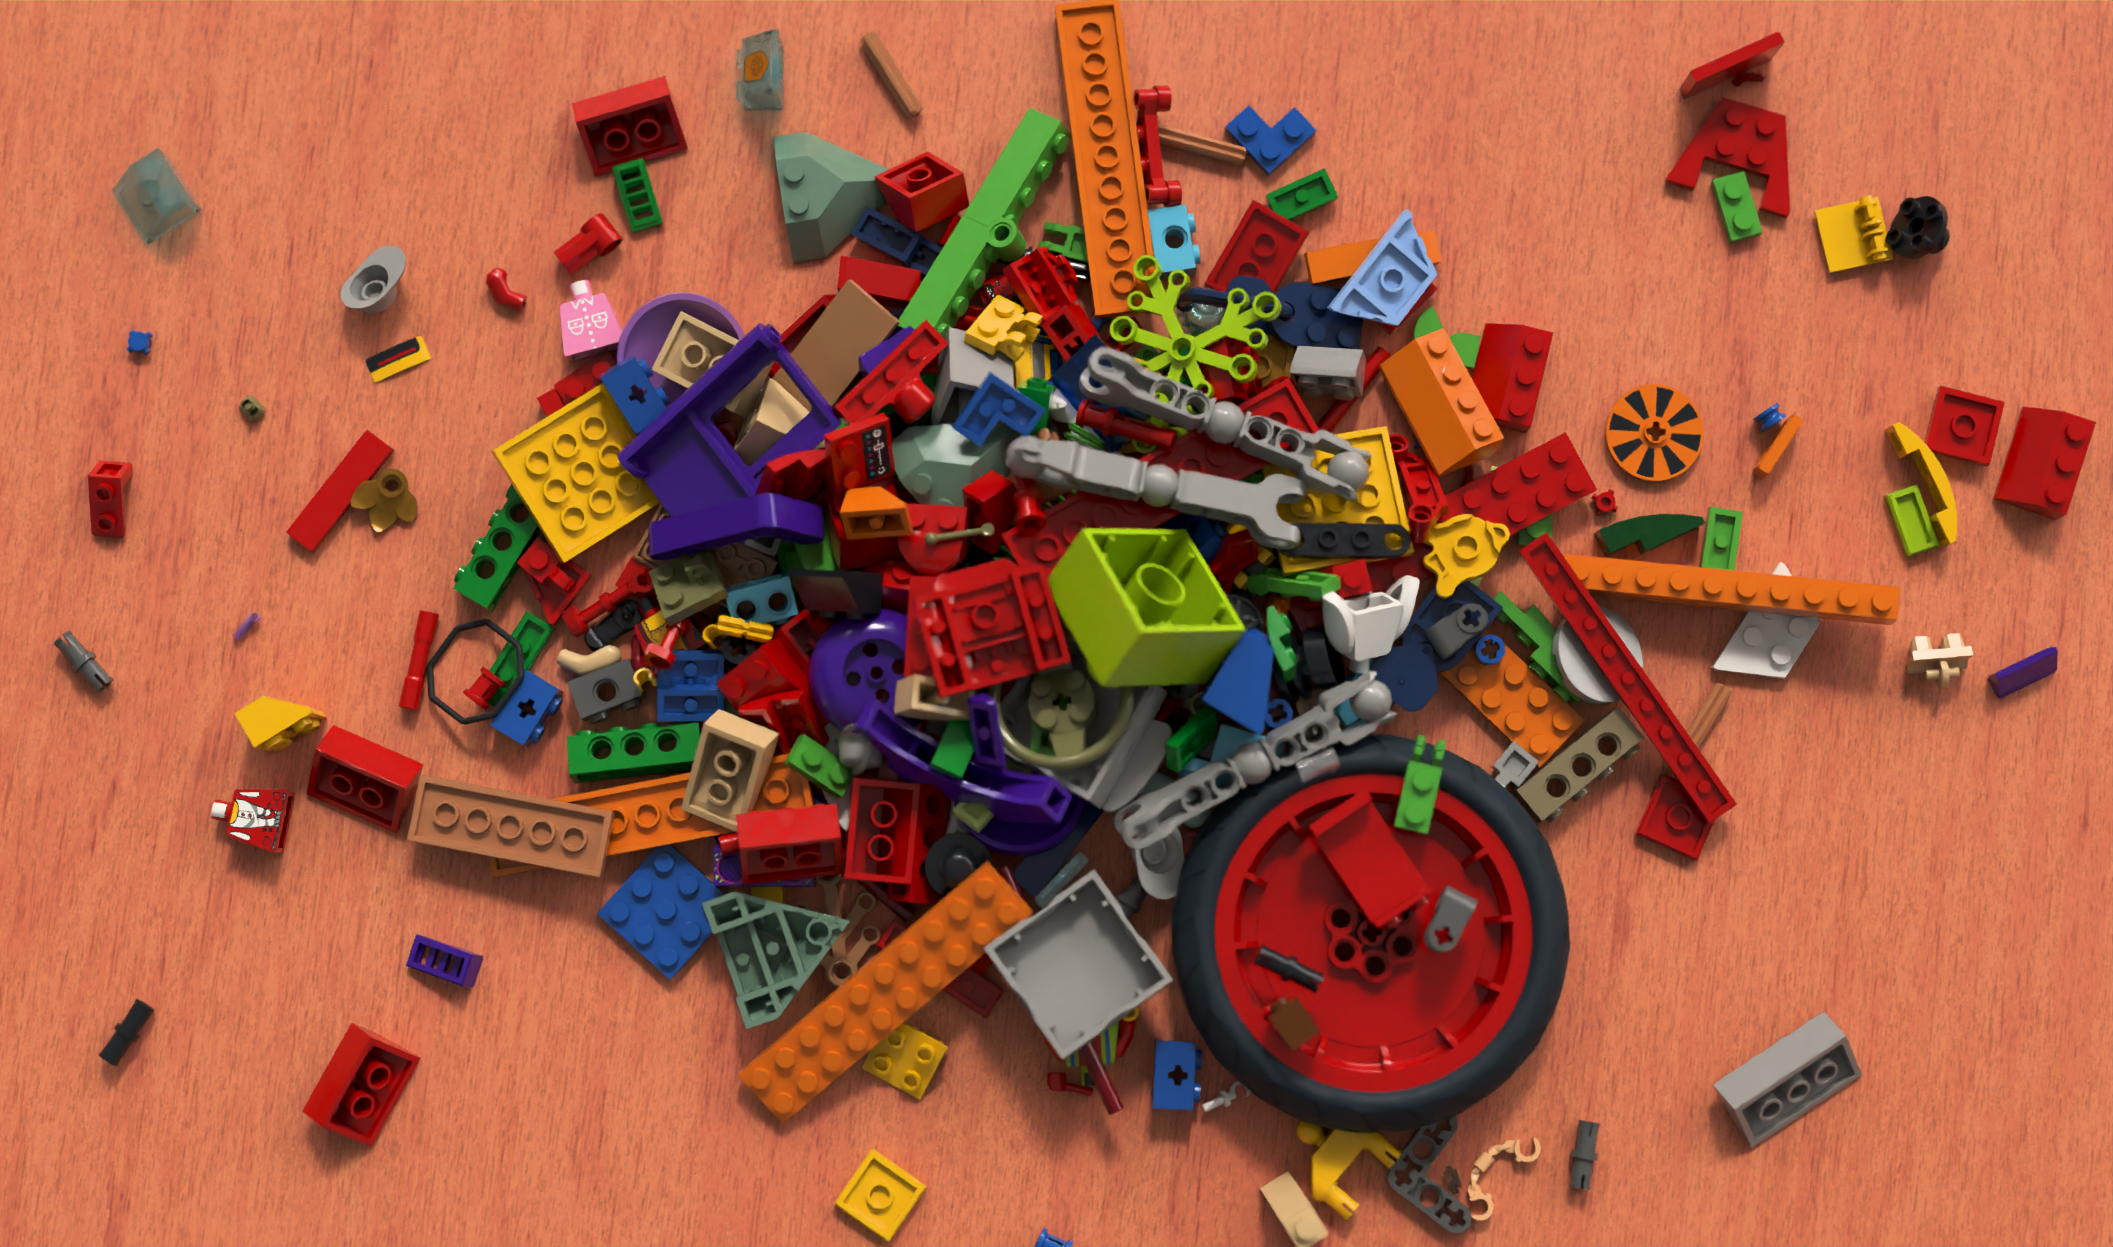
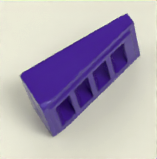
M416 934L406 966L463 987H473L483 961V956ZM426 946H430L426 963L422 964L421 961ZM439 950H441V951H443V952H442V955H441V958H440L438 967L435 968L434 965H435V962H436V959H437ZM452 955H455L451 971L447 972Z

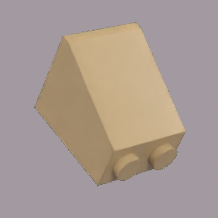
M769 378L757 396L748 416L742 419L734 445L735 451L747 466H751L800 422L809 411L779 383ZM824 440L813 450L825 447Z

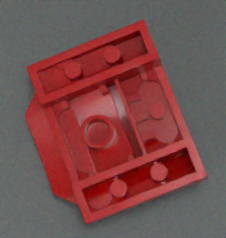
M1002 558L939 575L928 595L912 599L938 699L1004 683L1071 662L1043 564L1023 569L1011 561Z

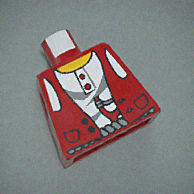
M235 789L232 802L215 800L211 817L215 820L228 822L227 836L270 852L283 854L296 792L275 789Z

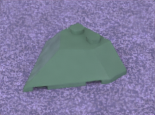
M807 132L774 137L777 173L793 263L825 259L844 239L851 236V232L866 206L878 211L887 203L875 182L874 176L889 169Z
M998 420L980 447L952 428L954 422L929 426L911 425L892 440L895 471L899 480L919 504L965 507L962 488L991 470L1005 478L1008 477L1011 469L1006 466V452L1011 441L1020 438L1022 434L1003 421ZM970 536L966 537V545L968 548L974 545V543L970 541Z
M731 892L702 903L712 933L718 937L738 994L736 1001L746 1030L780 1017L849 924L850 920L738 892Z

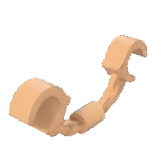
M1532 1138L1534 1151L1530 1156H1523L1520 1153V1141L1515 1139L1506 1140L1503 1145L1492 1146L1487 1153L1484 1151L1474 1163L1476 1167L1473 1168L1470 1174L1471 1185L1468 1187V1200L1483 1199L1487 1204V1209L1480 1215L1471 1214L1473 1219L1480 1221L1488 1219L1494 1207L1491 1194H1483L1480 1187L1476 1184L1480 1170L1485 1172L1495 1160L1492 1156L1498 1154L1503 1149L1506 1152L1514 1153L1515 1161L1517 1162L1534 1161L1538 1158L1541 1151L1540 1143L1536 1138Z

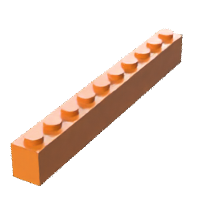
M1564 554V558L1592 596L1893 625L1898 619L1900 587Z

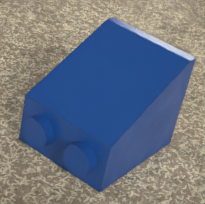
M1250 628L1249 631L1244 632L1216 669L1200 695L1199 700L1251 732L1261 735L1265 726L1274 647L1267 644L1270 640L1268 636L1255 628Z

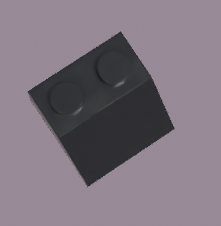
M788 569V576L806 609L820 610V617L840 618V612H847V619L867 620V613L881 614L883 573Z

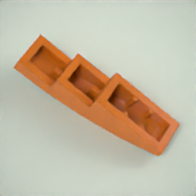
M1436 231L1417 233L1419 237H1422L1426 246V255L1432 260L1433 265L1441 263ZM1381 238L1304 253L1310 284L1317 285L1348 281Z

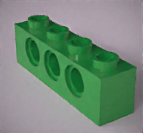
M512 484L505 495L508 500L502 510L497 509L489 520L488 526L491 528L484 538L480 537L471 550L473 557L467 566L462 565L454 578L456 585L453 589L492 612L520 568L517 561L542 532L530 512L526 521L521 523L515 522L514 514L516 510L526 506ZM503 535H510L512 537L511 546L504 551L498 550V539ZM486 563H493L495 566L494 574L488 579H482L480 576L481 567Z
M675 721L674 725L661 726L658 723H648L642 725L641 729L628 730L627 727H613L604 733H595L592 730L579 731L576 733V736H567L569 775L574 784L691 771L702 729L699 722ZM665 742H677L674 750L670 752L661 751V747ZM633 745H644V749L640 754L635 756L628 754L629 749ZM600 749H611L610 755L605 759L596 758V754Z

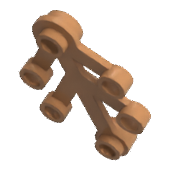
M842 874L835 875L829 881L825 880L823 876L815 877L816 881L824 887L827 915L841 918L837 884L840 882ZM863 892L856 898V905L845 918L850 920L849 924L832 945L833 957L826 953L819 963L826 968V979L834 988L840 987L858 971L857 963L869 947L876 944L881 938V932L876 926L867 925L861 930V939L846 954L845 940L866 912L872 911L876 906V898L869 892ZM863 896H869L872 899V905L867 909L862 908L860 905V899ZM796 902L792 905L794 907L803 905L806 910L811 911L810 906L805 902ZM870 928L874 929L877 933L876 939L871 942L867 941L864 936L865 931ZM840 966H845L849 971L845 979H840L836 975V971Z

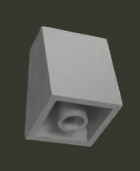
M949 327L944 338L949 344L939 353L934 392L936 401L932 408L931 425L955 422L989 371L1014 387L1013 360L999 350L992 356L964 342L966 331Z

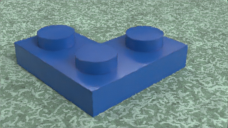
M1250 105L1225 126L1226 132L1240 146L1246 148V153L1268 176L1314 136L1317 131L1295 107L1272 128L1266 124Z
M989 371L952 425V428L981 447L999 419L1022 435L1028 436L1046 409Z

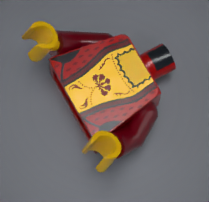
M649 595L636 604L645 620L634 626L636 634L631 639L633 680L640 692H643L642 685L646 681H651L654 687L657 686L655 679L657 677V668L644 663L646 659H643L649 643L660 645L667 631L665 627L667 622L654 595ZM699 611L687 617L685 622L687 624L686 630L683 635H679L673 650H704L709 646L715 649L717 648L713 644L715 637L721 635L725 639L727 635L718 633L716 631V624L705 613Z

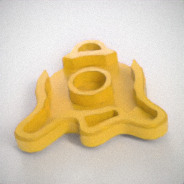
M1472 514L1458 515L1443 523L1435 524L1429 533V539L1424 542L1432 547V552L1424 556L1423 565L1437 576L1435 591L1438 597L1449 599L1460 584L1476 580L1492 570L1497 562L1501 548L1510 538V532L1504 524L1485 522L1480 518L1473 517Z

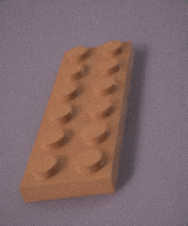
M420 775L407 840L603 877L615 812Z

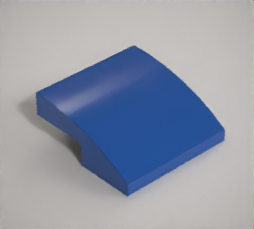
M672 650L676 657L670 670L657 668V721H707L718 709L724 711V694L716 685L724 677L722 650Z

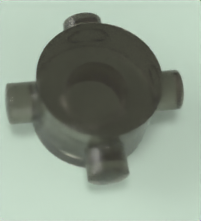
M1448 1165L1445 1167L1446 1171L1442 1172L1448 1191L1457 1194L1459 1193L1458 1188L1462 1187L1456 1168L1452 1169V1166Z

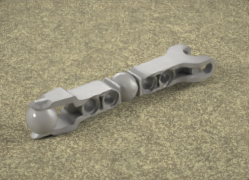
M1102 347L1093 352L1089 359L1088 367L1079 378L1081 392L1093 400L1109 406L1129 407L1184 429H1197L1199 434L1204 430L1207 436L1216 443L1227 444L1233 442L1232 447L1236 448L1238 445L1245 453L1290 471L1296 475V478L1305 481L1308 488L1326 494L1333 492L1348 501H1356L1358 498L1355 491L1364 487L1368 480L1369 466L1366 460L1372 458V455L1367 450L1352 447L1350 442L1325 430H1318L1313 435L1264 416H1251L1249 411L1244 415L1235 404L1224 401L1215 403L1216 398L1212 397L1210 400L1206 394L1199 390L1147 370L1131 356L1114 349ZM1098 360H1109L1113 368L1098 365ZM1092 377L1104 384V386L1100 388L1092 387L1089 383V378ZM1155 393L1164 394L1169 402L1162 403L1158 401ZM1186 406L1196 407L1200 415H1192L1188 412ZM1248 430L1257 431L1261 435L1262 440L1253 439ZM1280 442L1289 444L1293 452L1284 451L1280 447ZM1314 449L1335 455L1328 464L1327 475L1311 467V462L1315 458Z
M1022 436L1015 439L1009 445L1006 452V466L1011 469L1013 474L1021 478H1032L1051 487H1058V489H1076L1124 500L1138 501L1141 497L1145 503L1153 507L1165 506L1170 503L1169 509L1242 525L1258 544L1266 547L1290 550L1297 547L1300 542V530L1296 526L1282 521L1276 511L1277 503L1295 504L1306 496L1307 484L1298 478L1274 474L1265 478L1261 483L1250 484L1192 471L1179 470L1176 474L1173 469L1163 464L1147 467V462L1079 446L1076 442L1039 440L1033 436Z
M1367 671L1352 682L1347 681L1320 694L1318 705L1312 710L1271 731L1264 740L1259 738V743L1250 742L1242 744L1234 751L1232 758L1227 755L1224 757L1225 761L1212 762L1160 790L1138 795L1125 807L1113 813L1114 827L1122 834L1123 840L1131 848H1146L1165 838L1179 824L1233 796L1240 787L1242 789L1246 788L1245 784L1263 782L1270 776L1273 768L1277 772L1280 770L1279 766L1292 765L1332 743L1341 741L1345 745H1351L1375 731L1377 726L1392 721L1397 713L1390 711L1392 704L1390 690L1384 683L1375 680L1376 671ZM1350 698L1351 709L1356 717L1361 720L1340 729L1339 718L1334 715L1333 709ZM1312 725H1318L1316 736L1306 739L1305 732L1307 728ZM1282 741L1289 742L1286 752L1275 754V748L1278 743ZM1229 773L1230 776L1227 783L1221 786L1215 785V780L1219 774ZM1190 789H1200L1197 799L1193 801L1185 800L1186 794ZM1130 812L1134 813L1133 815L1128 817L1122 824V819L1125 814ZM1145 832V835H1144L1142 838H1139V839L1132 838L1133 836H1136V835H1139V834Z

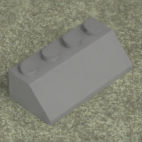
M1822 1012L1815 1018L1808 1020L1803 1026L1788 1036L1779 1039L1774 1045L1759 1055L1752 1057L1747 1063L1732 1073L1725 1075L1713 1086L1722 1105L1748 1144L1753 1148L1860 1077L1862 1073L1846 1035L1825 1012Z

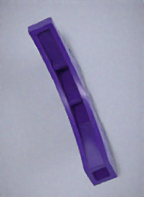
M868 699L854 727L889 759L886 765L906 783L934 784L953 802L982 803L1002 822L1060 824L1073 796L1054 777L1031 775L995 765L976 763V758L973 757L970 758L961 780L929 767L940 742L904 721L878 699Z

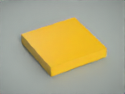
M872 1148L834 1205L889 1242L927 1186Z

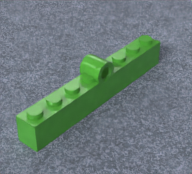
M1028 109L900 316V324L897 326L900 331L910 325L915 330L923 321L927 320L945 338L948 328H953L959 317L964 315L976 289L983 285L986 273L992 263L997 261L998 258L1006 262L1015 261L1024 254L1027 243L1018 229L1019 220L1026 208L1032 205L1036 192L1042 182L1050 176L1056 159L1068 146L1071 136L1061 121L1034 109Z

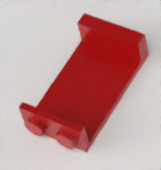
M1365 788L1309 825L1307 829L1374 928L1376 929L1383 925L1385 930H1388L1402 920L1401 912L1410 906L1413 911H1416L1431 901L1428 894L1433 892L1434 889L1431 885H1427L1372 804L1371 800L1373 799Z

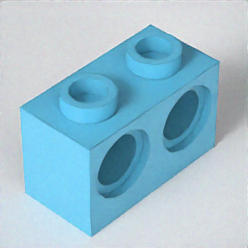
M787 572L726 587L729 597L725 598L730 617L744 619L746 623L748 621L759 623L773 621V625L788 623L792 616L798 615ZM776 592L786 595L784 605L779 608L771 607L768 604L770 596ZM742 601H750L754 604V610L748 616H741L736 612L738 604Z

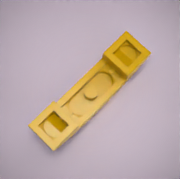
M1900 422L1891 425L1885 431L1898 458L1901 459L1907 455H1912L1939 513L1931 516L1930 520L1941 547H1945L1955 542L1957 537V511L1954 495L1947 476L1933 452L1913 431Z

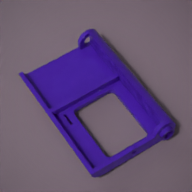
M761 323L757 324L617 454L622 466L633 476L644 479L672 517L754 496L766 463L791 453L813 450L824 440V434L834 431L841 425L840 418L780 342L782 336L771 324L766 326ZM777 361L811 404V411L751 466H747L714 424L713 418L715 414L772 362Z

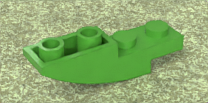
M1500 591L1493 600L1499 603L1503 609L1495 619L1503 625L1508 623L1516 630L1514 636L1526 648L1532 646L1535 649L1526 658L1531 663L1529 668L1541 680L1546 678L1555 687L1552 691L1556 692L1566 704L1569 701L1573 705L1578 703L1581 699L1574 695L1562 682L1563 676L1559 670L1556 656H1553L1552 653L1555 628L1535 605L1524 613Z

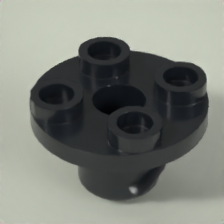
M1922 196L1915 199L1909 197L1900 204L1899 212L1886 234L1887 244L1891 246L1895 253L1906 259H1917L1928 253L1937 254L1947 246L1950 238L1949 230L1946 228L1948 214L1945 206L1930 196Z
M962 832L947 833L937 839L927 852L925 859L926 877L932 888L945 897L985 862L988 861L992 865L991 857L987 848L974 836Z

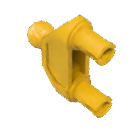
M1301 1121L1297 1126V1136L1300 1141L1317 1146L1311 1153V1196L1316 1201H1325L1344 1220H1347L1352 1214L1342 1206V1203H1345L1353 1211L1356 1210L1359 1203L1355 1202L1337 1186L1338 1182L1336 1180L1361 1150L1365 1151L1367 1149L1386 1165L1388 1169L1395 1162L1385 1152L1387 1151L1397 1160L1402 1154L1400 1150L1395 1148L1380 1133H1353L1332 1129L1325 1136L1322 1126Z

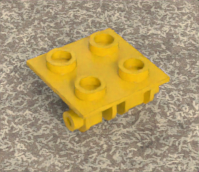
M1872 195L1860 197L1859 201L1814 210L1829 273L1893 260L1890 245L1886 242L1887 231L1878 197L1872 198Z
M903 1022L871 1049L862 1069L920 1100L948 1046L943 1044L941 1040L939 1042L926 1035V1032L917 1030V1027H912Z

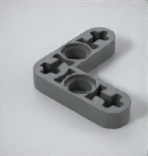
M1455 1115L1447 1120L1450 1128L1448 1130L1441 1129L1437 1133L1436 1137L1442 1139L1438 1145L1431 1137L1423 1134L1426 1128L1432 1133L1437 1123L1419 1127L1402 1149L1399 1159H1395V1163L1388 1169L1387 1181L1395 1191L1446 1230L1452 1233H1462L1471 1224L1472 1216L1470 1210L1424 1175L1456 1132L1458 1120ZM1420 1140L1427 1141L1432 1148L1430 1156L1423 1160L1417 1159L1413 1154V1146ZM1408 1155L1412 1162L1422 1167L1418 1172L1412 1167L1407 1175L1411 1179L1408 1184L1402 1182L1398 1186L1395 1184L1397 1177L1394 1175V1172L1397 1169L1403 1171L1409 1163L1403 1161V1158ZM1428 1187L1434 1188L1438 1193V1201L1431 1207H1426L1420 1202L1421 1191ZM1445 1198L1450 1200V1203L1446 1205L1450 1210L1457 1212L1461 1209L1463 1211L1461 1214L1464 1220L1462 1225L1455 1223L1453 1226H1450V1217L1442 1211L1439 1217L1434 1215L1443 1206Z

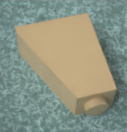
M1286 1171L1260 1188L1296 1247H1309L1329 1235L1289 1171Z

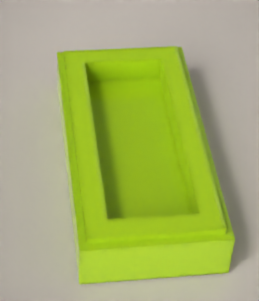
M1918 484L1884 496L1906 557L1940 546Z

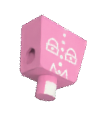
M588 280L572 283L570 288L574 301L560 305L563 351L566 359L569 362L602 354L606 350H609V352L617 350L623 330L605 293L593 296Z

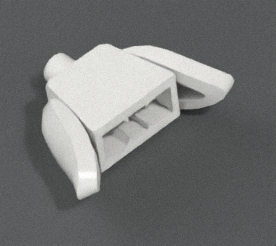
M1406 575L1393 583L1385 593L1377 592L1342 600L1334 592L1322 596L1326 636L1336 651L1350 659L1349 670L1360 674L1369 671L1370 658L1387 655L1391 651L1393 641L1399 638L1410 621L1420 580L1418 578Z

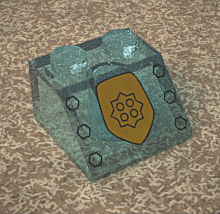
M772 29L743 38L742 49H737L736 53L737 69H742V81H737L736 83L737 100H742L745 111L784 110V46L779 30Z

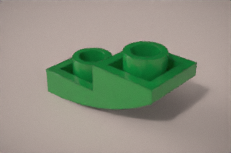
M1272 605L1267 608V632L1270 638L1268 643L1274 647L1273 662L1285 684L1296 678L1295 665L1298 664V660L1293 650L1288 646L1290 645V631L1293 629L1287 616L1284 613L1278 614Z

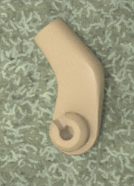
M607 645L590 655H581L563 649L557 658V664L580 676H584L619 662L622 655L620 649L612 645Z

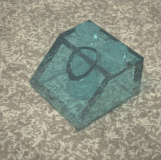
M159 148L130 165L112 190L147 245L202 211V208L170 158Z

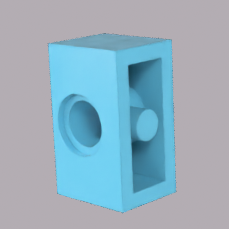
M1186 204L1148 210L1153 254L1162 266L1160 280L1167 279L1171 272L1178 269L1183 270L1187 275H1194L1196 265L1201 264L1199 246L1192 245L1190 233L1196 232L1193 213L1187 214ZM1171 235H1177L1183 240V245L1173 249L1167 246L1165 240Z

